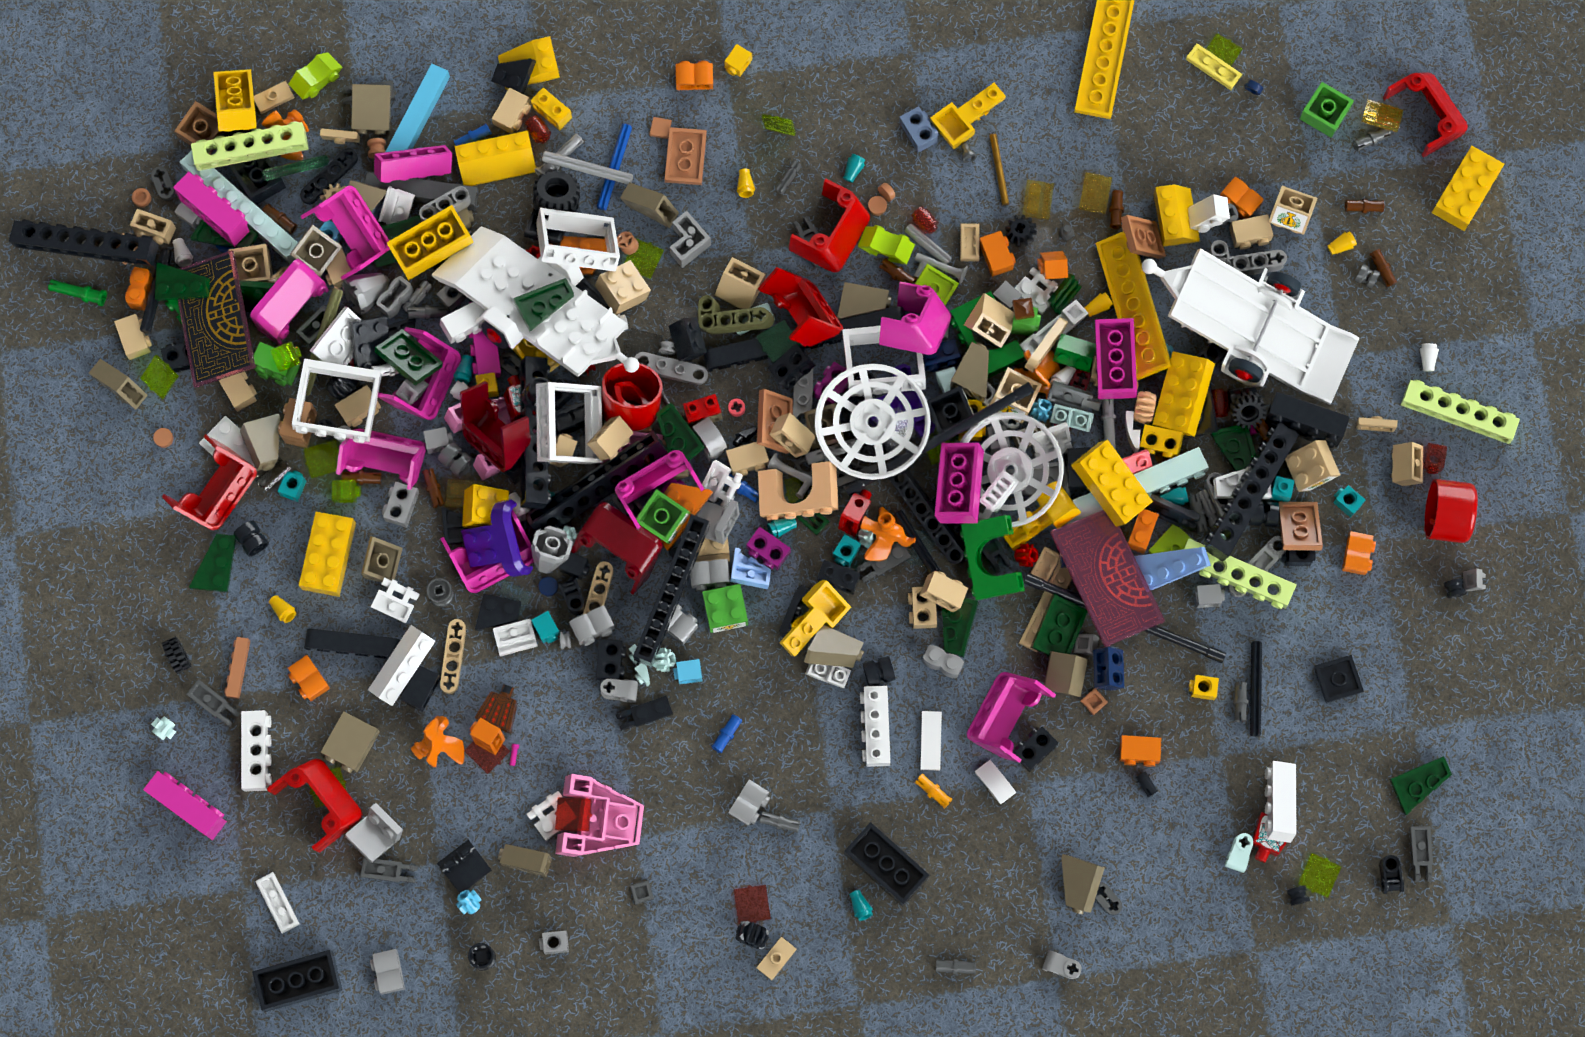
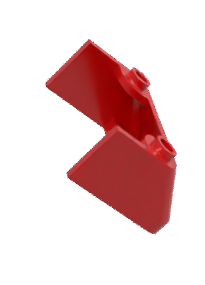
M1412 73L1387 88L1383 96L1384 101L1406 88L1415 92L1421 90L1440 118L1437 130L1441 137L1426 145L1421 154L1423 158L1465 134L1468 128L1467 122L1432 73Z
M825 179L822 195L837 202L839 206L846 210L830 237L818 233L808 242L792 234L789 251L830 272H839L860 240L865 227L868 226L870 214L852 191Z
M776 267L758 287L760 292L772 296L773 302L778 308L787 309L797 323L798 327L789 336L790 340L796 341L805 347H811L838 335L843 330L842 324L819 289L810 280Z
M205 434L204 438L215 448L213 459L220 465L199 496L189 492L184 494L179 502L163 494L162 498L179 513L210 530H217L224 524L257 475V471L252 464L229 447Z
M312 759L288 771L269 786L267 790L276 795L288 785L293 788H300L305 783L309 784L330 811L322 819L321 823L327 835L312 846L313 850L320 853L362 819L363 813L326 763L320 759Z

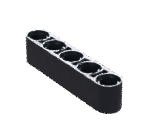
M307 629L304 649H317V651L329 653L330 651H336L338 654L347 655L355 653L356 656L365 657L373 655L374 658L387 659L399 644L400 639Z

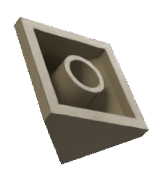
M312 224L289 255L295 259L299 258L320 277L342 246Z
M836 403L823 407L822 428L833 426ZM816 409L804 412L807 428L816 436L811 445L812 449L820 448L815 430ZM835 434L824 436L827 446L839 443Z
M370 536L361 572L363 577L377 582H382L384 577L389 580H395L403 548Z
M1050 651L1044 686L1053 692L1081 697L1088 659Z

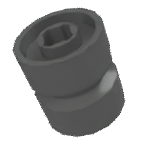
M451 442L440 453L438 461L445 467H450V471L455 476L461 477L472 466L474 458L467 452L462 453V448L455 442Z
M435 578L428 584L427 595L436 607H447L453 602L454 591L446 579Z

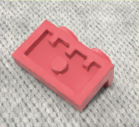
M1147 449L1122 458L1133 474L1153 467Z

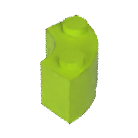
M328 52L318 54L307 66L295 72L288 85L302 100L308 97L314 98L330 81L334 82L339 77L338 73L343 67Z
M879 225L866 226L858 244L859 248L869 254L877 256L879 253L889 257L888 260L890 262L906 265L915 246L906 235L889 233Z

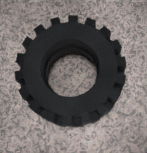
M553 170V172L546 171L545 175L542 173L539 175V178H536L533 185L534 209L538 210V213L540 208L576 212L580 202V185L575 177L572 178V174H566L563 170L561 172ZM560 193L564 196L552 197L549 194Z

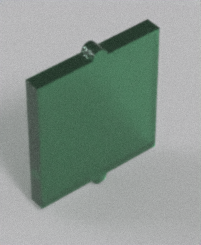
M785 320L756 336L763 347V352H766L772 363L796 343L801 346L800 343L789 339L793 331H791Z

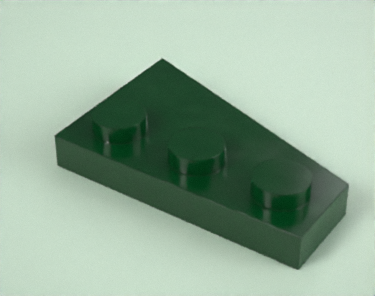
M201 220L190 239L191 241L242 248L253 246L259 234L249 228L250 232L234 247L206 222Z
M157 263L156 300L209 298V278Z
M564 278L515 297L514 304L528 330L532 331L572 299L574 292L567 279Z
M1236 425L1218 429V432L1210 434L1234 471L1237 472L1250 467L1248 464L1256 456L1250 431L1246 425L1245 428Z
M216 534L189 586L190 589L228 593L236 544L234 535Z
M964 598L961 608L955 612L942 607L944 651L946 654H954L964 658L979 604L978 601Z
M1442 756L1389 780L1404 814L1408 815L1415 806L1420 804L1425 797L1447 780L1452 773L1445 757Z

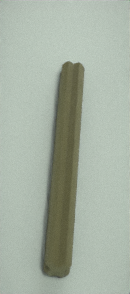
M339 288L332 289L315 343L336 317L343 291ZM311 354L310 360L320 361L314 354ZM310 372L306 396L311 394L317 373Z

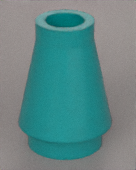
M856 154L848 157L843 179L853 183L865 166V159Z
M463 355L454 373L456 382H464L467 385L472 380V363L474 360L472 356Z
M1178 487L1160 495L1161 498L1177 505H1184V503L1189 502L1186 487Z
M783 518L767 523L768 532L776 538L797 527L795 519Z
M856 890L849 894L854 916L859 921L870 918L873 915V908L861 891Z

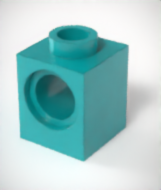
M286 471L277 492L282 497L298 502L307 481L303 474L298 471ZM291 482H297L295 488H289Z
M1276 476L1272 483V497L1270 499L1279 502H1289L1295 480Z
M1348 485L1345 489L1341 487L1334 495L1336 499L1333 503L1351 518L1366 500ZM1343 497L1351 498L1352 504L1345 503Z
M844 534L833 552L834 561L840 566L844 567L847 565L849 567L859 552L861 543ZM847 548L851 551V554L843 556L841 550Z
M549 611L531 620L543 643L547 642L549 644L558 639L557 636L560 635V632Z

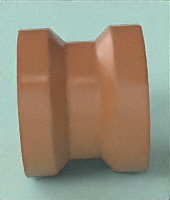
M373 138L367 141V145L370 148L368 151L370 158H375L376 153H384L386 151L384 148L386 146L385 139Z
M625 231L618 235V247L624 254L631 255L637 251L639 243L632 233Z

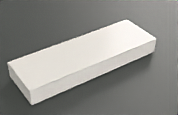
M922 711L920 770L940 771L942 712Z
M274 872L255 881L282 934L300 925Z

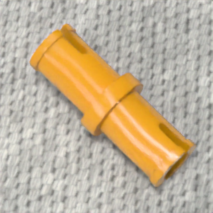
M921 774L918 780L915 781V784L921 787L929 798L932 797L944 809L952 801V798L944 793L938 784L935 785L924 774Z

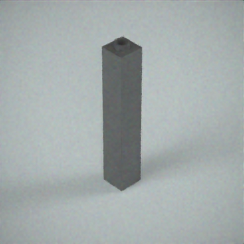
M367 172L366 178L362 180V183L388 189L389 186H392L394 189L414 194L413 202L426 204L456 187L463 186L468 190L471 198V203L467 208L469 210H476L479 197L477 187L409 178L406 181L394 180L390 183L380 182L374 173ZM460 195L457 199L463 200L466 196Z

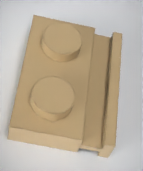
M728 537L724 544L705 538L696 562L728 559V562H730Z

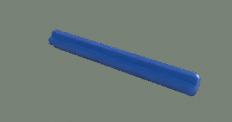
M624 123L621 126L609 164L611 169L619 170L632 129L629 124ZM605 178L597 203L598 209L607 210L615 181Z

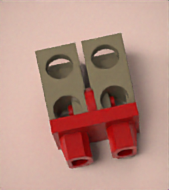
M716 394L683 404L682 413L691 428L707 417L713 423L723 420Z

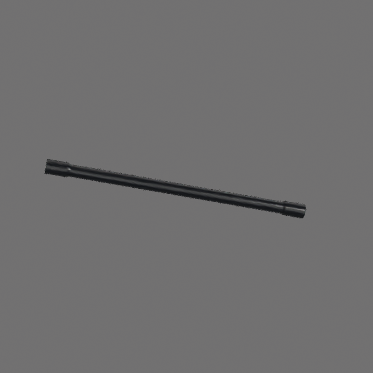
M1027 382L1012 393L927 440L921 455L1017 400L1032 394L1035 391L1031 384ZM908 451L887 463V472L903 465L914 453ZM876 469L875 471L869 474H877L879 473V469ZM859 478L846 485L845 489L848 495L852 496L878 479Z
M1027 574L1024 584L1055 594L1090 609L1084 596L1047 582L1033 574ZM1154 624L1140 629L1202 654L1219 663H1223L1226 653L1208 647Z

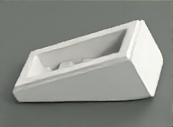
M1003 470L982 495L980 503L992 512L998 513L1019 481ZM1004 478L1011 483L1009 486L1002 481ZM1001 485L1006 490L1003 492L998 486ZM995 491L1001 495L999 498L993 494ZM990 498L995 501L994 504L989 501Z

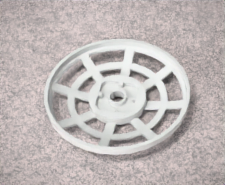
M882 364L859 365L840 373L824 389L816 408L815 430L819 445L824 454L841 471L861 479H884L906 470L921 455L930 433V410L922 390L905 373ZM867 370L886 371L897 375L898 378L893 386L882 382H869ZM859 372L861 384L850 388L843 396L833 391L834 387L844 378ZM904 381L915 390L923 408L911 409L908 400L899 391ZM871 387L886 389L889 392L883 401L873 399ZM863 389L865 400L857 406L847 400L855 392ZM895 396L903 403L906 409L905 412L895 414L890 406ZM830 397L838 403L834 411L833 426L822 428L823 407L826 399ZM842 407H845L852 412L850 423L839 425L840 412ZM925 415L924 434L919 447L909 441L913 431V418ZM872 416L877 417L879 420V424L874 428L868 425V419ZM908 419L906 435L902 437L895 432L897 421ZM852 430L857 438L852 448L844 441L841 432ZM835 434L841 447L848 453L842 462L837 460L829 450L824 440L825 435ZM890 438L899 443L898 447L884 455L882 443ZM864 443L874 445L876 456H865L859 454L858 451ZM904 447L914 453L903 465L887 472L885 460L896 456ZM854 458L865 462H877L879 473H862L852 470L848 466Z
M1014 412L993 414L977 423L978 425L970 428L960 443H969L979 430L992 423L995 434L986 439L981 445L984 450L983 460L989 463L987 468L988 475L982 476L981 485L989 482L992 484L1003 470L1006 471L1007 467L1012 465L1015 469L1012 476L1019 481L1011 493L1014 494L1016 504H1003L1000 510H1018L1019 521L1012 522V527L1026 525L1043 515L1058 496L1064 475L1062 452L1053 434L1035 418ZM1019 419L1029 423L1025 433L1015 430L1003 431L999 420ZM1036 426L1049 437L1054 445V451L1046 454L1041 444L1032 437ZM1016 436L1023 439L1017 449L1008 447L1005 437ZM998 440L1001 449L993 456L985 453L989 445ZM1029 442L1036 447L1040 457L1031 460L1027 453H1025ZM1058 458L1059 476L1056 488L1053 490L1046 485L1049 476L1048 462ZM1043 464L1042 481L1039 482L1032 478L1034 473L1033 467ZM1005 478L1002 480L1008 486L1011 484ZM1001 485L998 486L1003 492L1006 490ZM1028 485L1036 488L1037 491L1032 497L1024 501L1021 491ZM981 486L980 497H982V495L985 493V491L983 490L982 486ZM997 492L995 493V496L998 498L1001 496ZM1042 492L1051 497L1040 511L1027 518L1025 507L1036 501ZM989 499L991 503H995L993 499ZM986 508L983 514L979 512L978 519H989L993 512Z

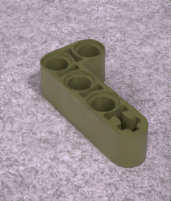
M709 295L702 296L698 302V323L708 334L714 335L767 329L774 323V316L764 307L720 312V304ZM709 303H712V306L709 309H706L707 305ZM745 317H748V320L745 323H742L743 319ZM727 319H730V322L727 325H724L725 321ZM712 321L711 326L707 327L708 322Z

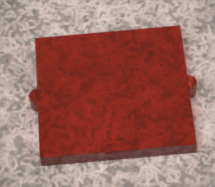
M473 741L464 752L489 774L497 764H501V760L510 750L502 744L497 754L493 755L476 745Z
M558 797L557 811L554 813L556 815L555 830L589 831L590 817L593 816L591 814L592 799Z
M749 885L747 888L734 889L739 924L741 921L756 923L757 921L771 919L766 885L754 887Z

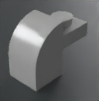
M707 417L692 427L693 431L706 447L703 450L708 461L721 456L727 445L710 418Z

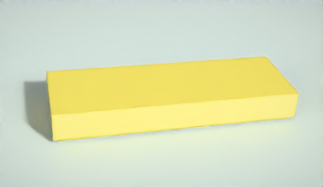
M1196 44L1186 57L1188 62L1229 90H1232L1242 77L1240 72L1199 44Z

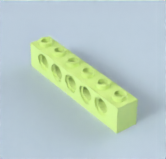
M297 121L290 122L284 126L274 125L264 130L254 129L248 133L237 132L233 136L228 137L217 136L212 140L202 139L191 144L194 165L198 171L309 150L305 127L302 122L299 123ZM286 135L291 136L288 140H282ZM272 139L269 144L264 143L265 140ZM249 142L254 143L253 146L246 147ZM230 146H235L234 150L227 151ZM211 150H217L215 154L209 155Z
M1410 380L1401 402V406L1510 444L1513 440L1520 420L1512 413H1502L1497 411L1495 407L1482 406L1475 400H1466L1456 393L1449 394L1443 392L1441 388L1436 386L1429 387L1420 380ZM1420 394L1426 395L1428 401L1422 400ZM1438 401H1444L1446 407H1441ZM1461 407L1465 413H1458L1456 408ZM1474 414H1480L1483 420H1477ZM1493 420L1499 421L1501 427H1496L1493 424Z
M1188 539L1184 549L1205 547V545ZM1207 552L1211 566L1199 570L1201 576L1216 578L1218 583L1224 586L1232 585L1236 591L1246 594V592L1253 594V598L1259 601L1267 600L1275 608H1287L1297 584L1231 556L1222 562ZM1220 563L1223 565L1224 570L1217 572L1214 570L1213 565ZM1239 571L1242 578L1236 580L1232 577L1231 573ZM1257 579L1260 585L1252 587L1249 580ZM1274 586L1278 593L1271 595L1268 593L1267 588Z

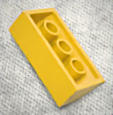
M528 130L455 146L463 185L475 186L535 173L536 165Z

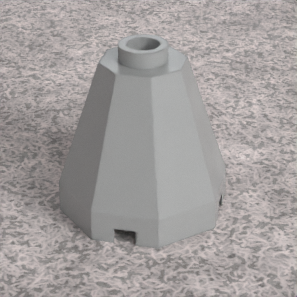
M382 273L351 275L342 280L344 281L342 282V288L348 302L351 300L355 305L352 309L359 316L367 313L377 303L380 295L389 290L390 286L389 278Z
M547 526L542 531L540 529L536 530L531 551L534 565L539 572H552L568 559L573 542L571 539L568 540L567 533L564 530L552 526Z

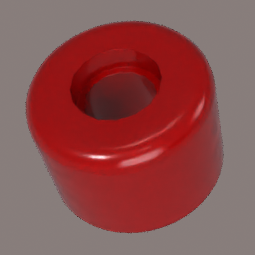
M623 363L611 367L603 377L601 388L602 416L607 422L610 418L620 416L633 432L651 426L657 419L656 413L660 411L662 381L659 375L650 367L640 363L638 370L632 373L625 370ZM626 400L635 401L640 405L634 406L630 403H627Z
M1433 479L1428 491L1425 508L1424 532L1426 539L1466 543L1471 538L1475 527L1478 506L1477 490L1472 483Z

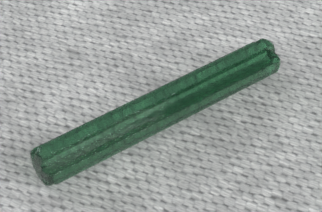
M321 155L264 169L261 175L267 181L327 166L329 159L327 155Z

